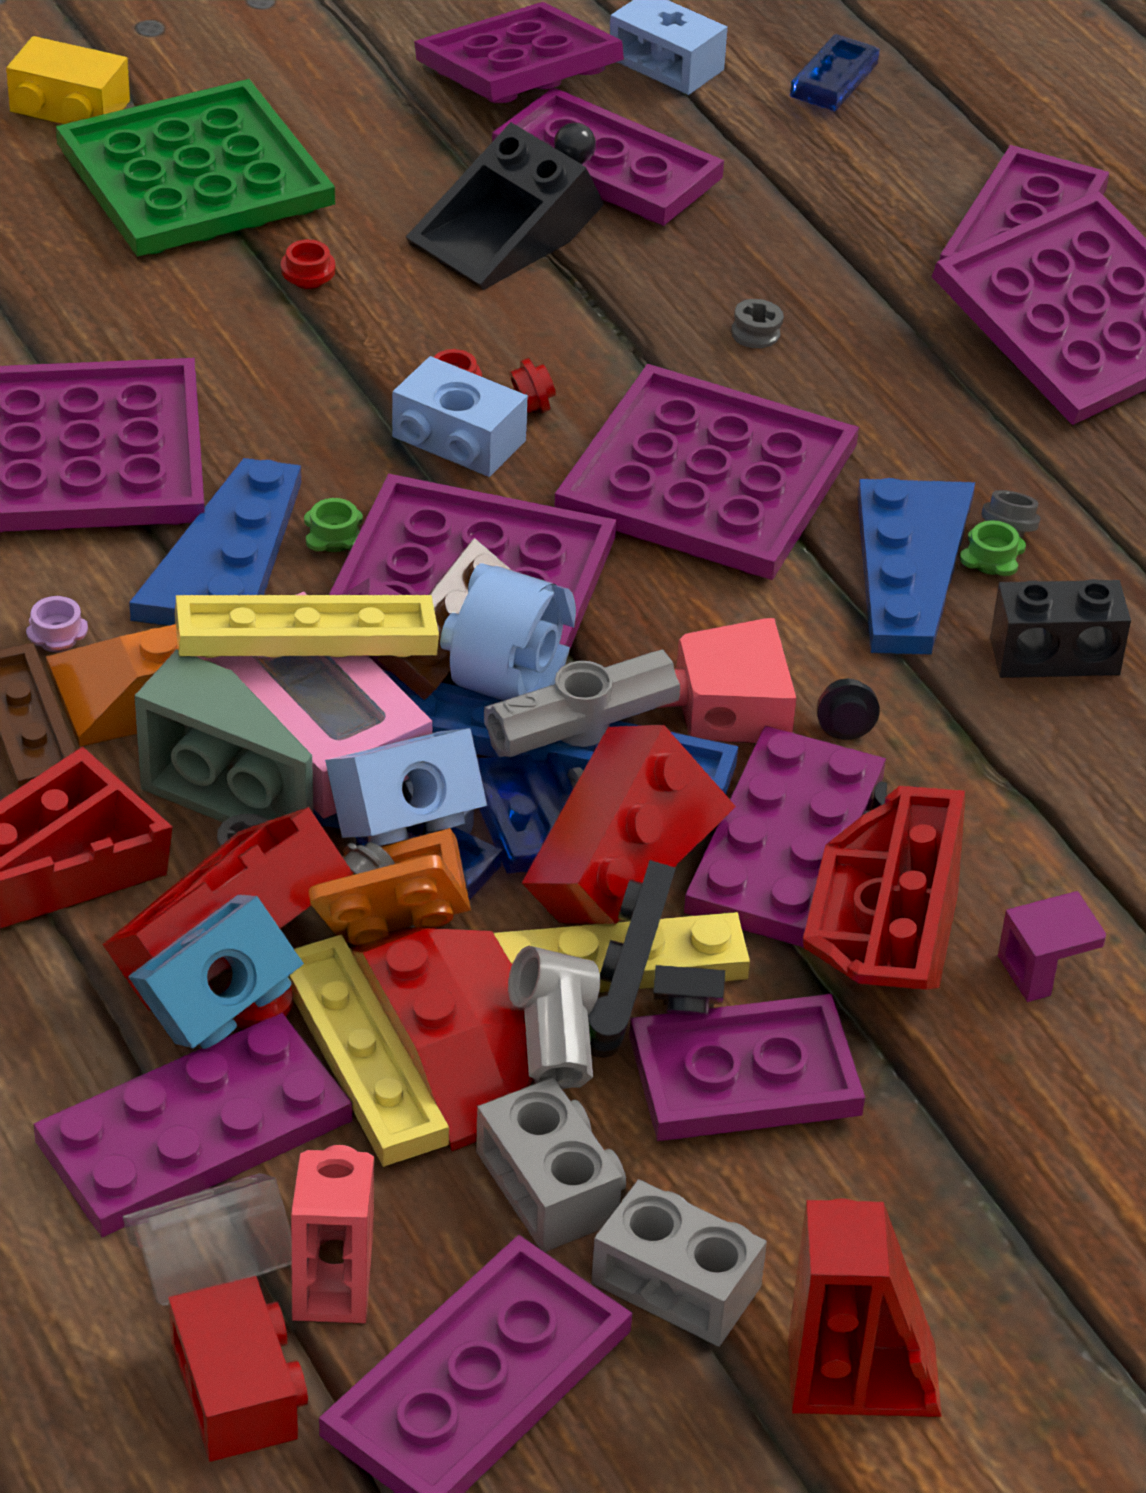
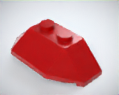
M898 786L885 797L883 805L862 815L829 841L824 848L803 936L804 948L858 984L924 990L940 988L959 889L965 791Z
M405 927L389 933L386 937L350 948L449 1126V1148L451 1151H455L477 1142L478 1106L529 1087L533 1078L529 1077L524 1008L514 1006L510 1001L508 978L512 963L494 933L482 930Z

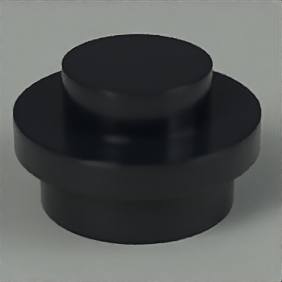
M845 678L834 681L824 690L818 699L816 712L819 724L827 734L837 739L851 740L864 736L874 728L879 719L880 706L875 692L869 686L858 680Z

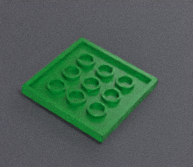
M250 79L56 126L57 145L137 257L161 253L172 247L195 241L210 240L225 233L244 228L260 227L267 222L294 215H305L316 209L335 205V186Z

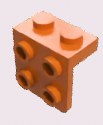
M450 828L381 846L390 855L395 864L317 884L308 890L312 907L336 936L342 934L346 943L350 942L353 945H362L386 937L390 931L413 925L417 928L439 927L449 923L453 919V915L471 910L457 838Z

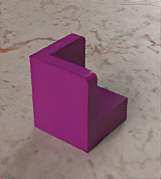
M1075 891L1007 909L1005 911L997 956L1025 1000L1030 1002L1051 996L1058 959L1102 948L1105 943L1106 932L1080 893Z

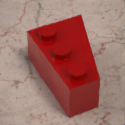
M665 725L608 727L523 879L522 884L559 923L617 924L621 920L618 918L630 879L643 883L650 860L675 867L736 806Z
M844 1198L806 1200L788 1335L792 1414L942 1417L935 1341L884 1202L854 1201Z

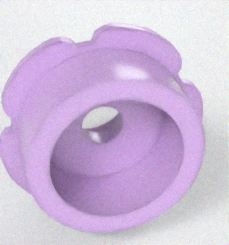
M51 596L38 601L32 607L31 617L29 618L30 626L27 627L26 634L31 642L42 646L47 651L64 652L71 649L75 645L76 640H82L86 636L88 623L85 619H81L80 607L74 600L63 596Z

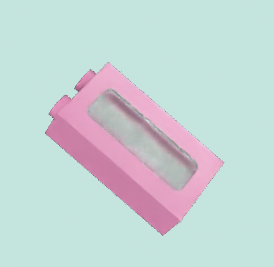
M301 592V593H299V594H297V595H307V594H306L305 592ZM197 656L232 670L312 754L313 808L323 819L337 813L325 760L432 734V720L369 656H282L278 658L266 656H219L204 658ZM406 775L403 781L409 779V777Z

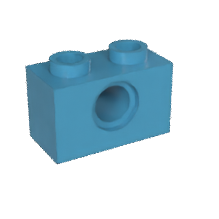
M237 895L129 975L128 978L175 1044L191 1048L200 1044L203 1049H206L227 1037L237 1027V1023L233 1018L253 1002H255L257 1007H261L282 995L292 984L288 976L304 963L258 896ZM224 957L232 968V981L224 992L216 995L209 988L207 973L215 960Z

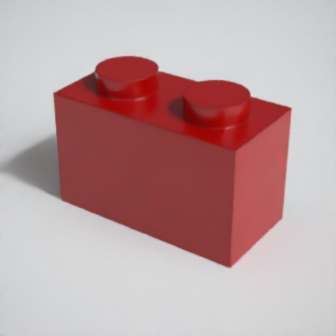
M257 1276L168 1297L171 1343L209 1462L297 1440V1408L308 1405L306 1383L299 1362L296 1360L286 1363L281 1347L287 1346L288 1339L283 1314L277 1301L266 1304Z

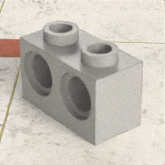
M552 1077L478 1106L476 1153L540 1250L546 1252L601 1230L620 1204L621 1190L626 1187V1176L615 1152L611 1149L604 1150L593 1135L588 1115L581 1103L577 1100L570 1101L557 1081Z
M638 1179L594 1238L591 1284L720 1347L761 1288L767 1241L752 1234L747 1228L738 1223L727 1222L689 1204L676 1193L662 1191Z

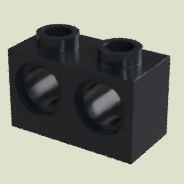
M1120 580L999 582L990 634L999 677L1120 675L1131 624Z

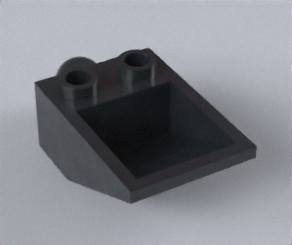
M510 122L406 236L408 242L482 290L491 287L570 243L604 205L587 168L582 165L590 160L595 152L596 139L593 132L584 124L577 122L568 123L562 126L556 133L553 148Z

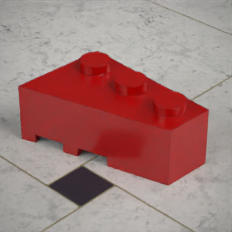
M82 746L0 800V929L167 875L173 826Z
M307 807L238 831L102 945L144 1006L150 1011L151 1009L128 976L235 896H258L278 927L282 928L311 906L308 890L312 886L348 877L354 873L313 812ZM224 957L218 958L209 967L207 982L210 989L213 988L210 980L224 970L232 969Z

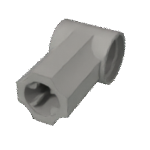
M528 945L521 949L511 966L508 978V993L510 1001L514 1006L524 1008L529 1077L535 1080V1084L554 1077L561 1089L580 1088L593 1078L588 1015L592 1011L599 994L600 973L598 966L591 960Z

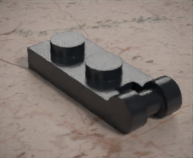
M650 860L643 883L629 880L618 918L630 922L624 944L610 940L600 972V980L610 982V989L607 996L597 999L592 1011L588 1015L589 1033L591 1034V1055L595 1057H610L618 1052L622 1045L676 868Z

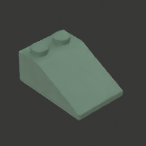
M176 649L135 694L142 790L221 822L239 814H256L270 821L307 807L313 812L312 754L232 670L196 656H179L178 649Z

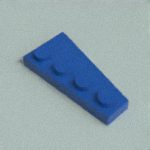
M243 458L204 507L205 513H200L129 602L130 621L166 626L174 625L176 595H264L301 486V465Z
M894 478L859 479L857 500L871 653L932 655L949 583L951 584L959 546L962 543L967 516L970 513L975 482L914 481Z

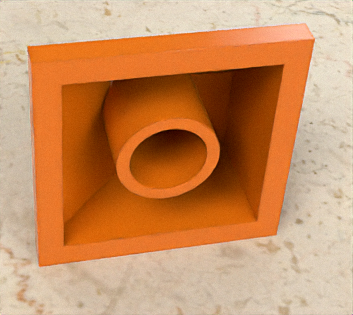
M176 624L124 635L46 656L48 670L79 747L137 734L135 694L173 652L178 649Z

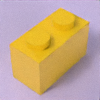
M32 36L6 67L10 112L67 124L123 110L130 102L128 58L125 56Z

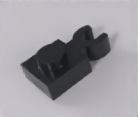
M656 965L654 1000H663V1004L667 1005V1012L708 1015L709 1008H714V1004L723 1005L725 970Z

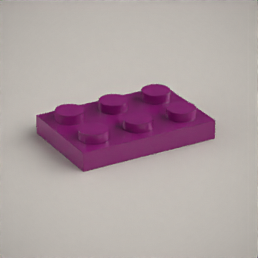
M832 994L709 1008L708 1015L667 1013L630 1018L629 1038L657 1141L863 1116L865 1095Z

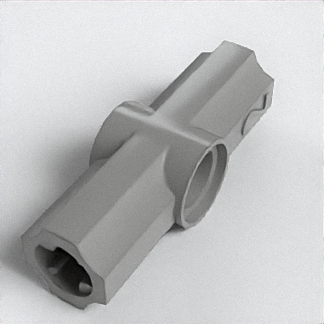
M663 649L605 668L590 661L570 662L561 667L556 673L555 684L486 706L484 709V724L490 736L491 746L501 759L512 757L559 740L572 746H591L600 742L610 723L679 701L680 683L675 674L674 664Z

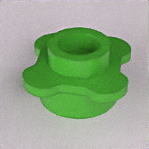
M328 498L317 502L304 515V524L310 528V533L306 536L307 547L314 551L325 550L328 552L351 550L360 532L359 525L363 522V514L353 503L345 499Z
M984 521L977 524L968 533L970 545L967 549L961 551L960 561L966 567L977 568L986 574L1010 576L1018 570L1016 558L1025 552L1026 543L1019 537L1018 532L1011 525L1001 521Z

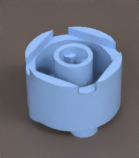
M484 563L477 565L470 577L468 594L459 614L451 613L446 619L441 632V648L450 651L452 681L460 687L502 701L555 684L556 673L565 665L570 649L568 646L559 644L563 624L573 628L575 625L576 606L572 592L568 588L499 566H490Z

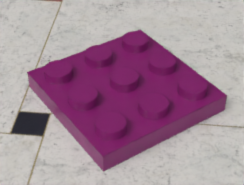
M545 2L533 4L414 41L417 61L434 69L438 74L445 75L456 81L462 87L480 94L493 103L513 101L518 97V93L533 88L550 89L557 87L562 83V79L577 74H598L605 70L606 65L624 60L622 40Z

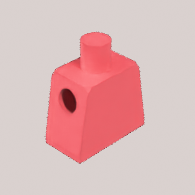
M764 618L686 633L679 639L677 668L674 669L680 683L679 701L658 708L682 706L689 736L711 741L757 743L765 726L793 733L796 694L774 618Z
M333 1145L323 1151L307 1150L300 1153L291 1213L292 1321L366 1324L374 1217V1156L367 1152H357L346 1145ZM330 1240L344 1241L342 1256L344 1262L341 1264H329L319 1258L320 1246Z

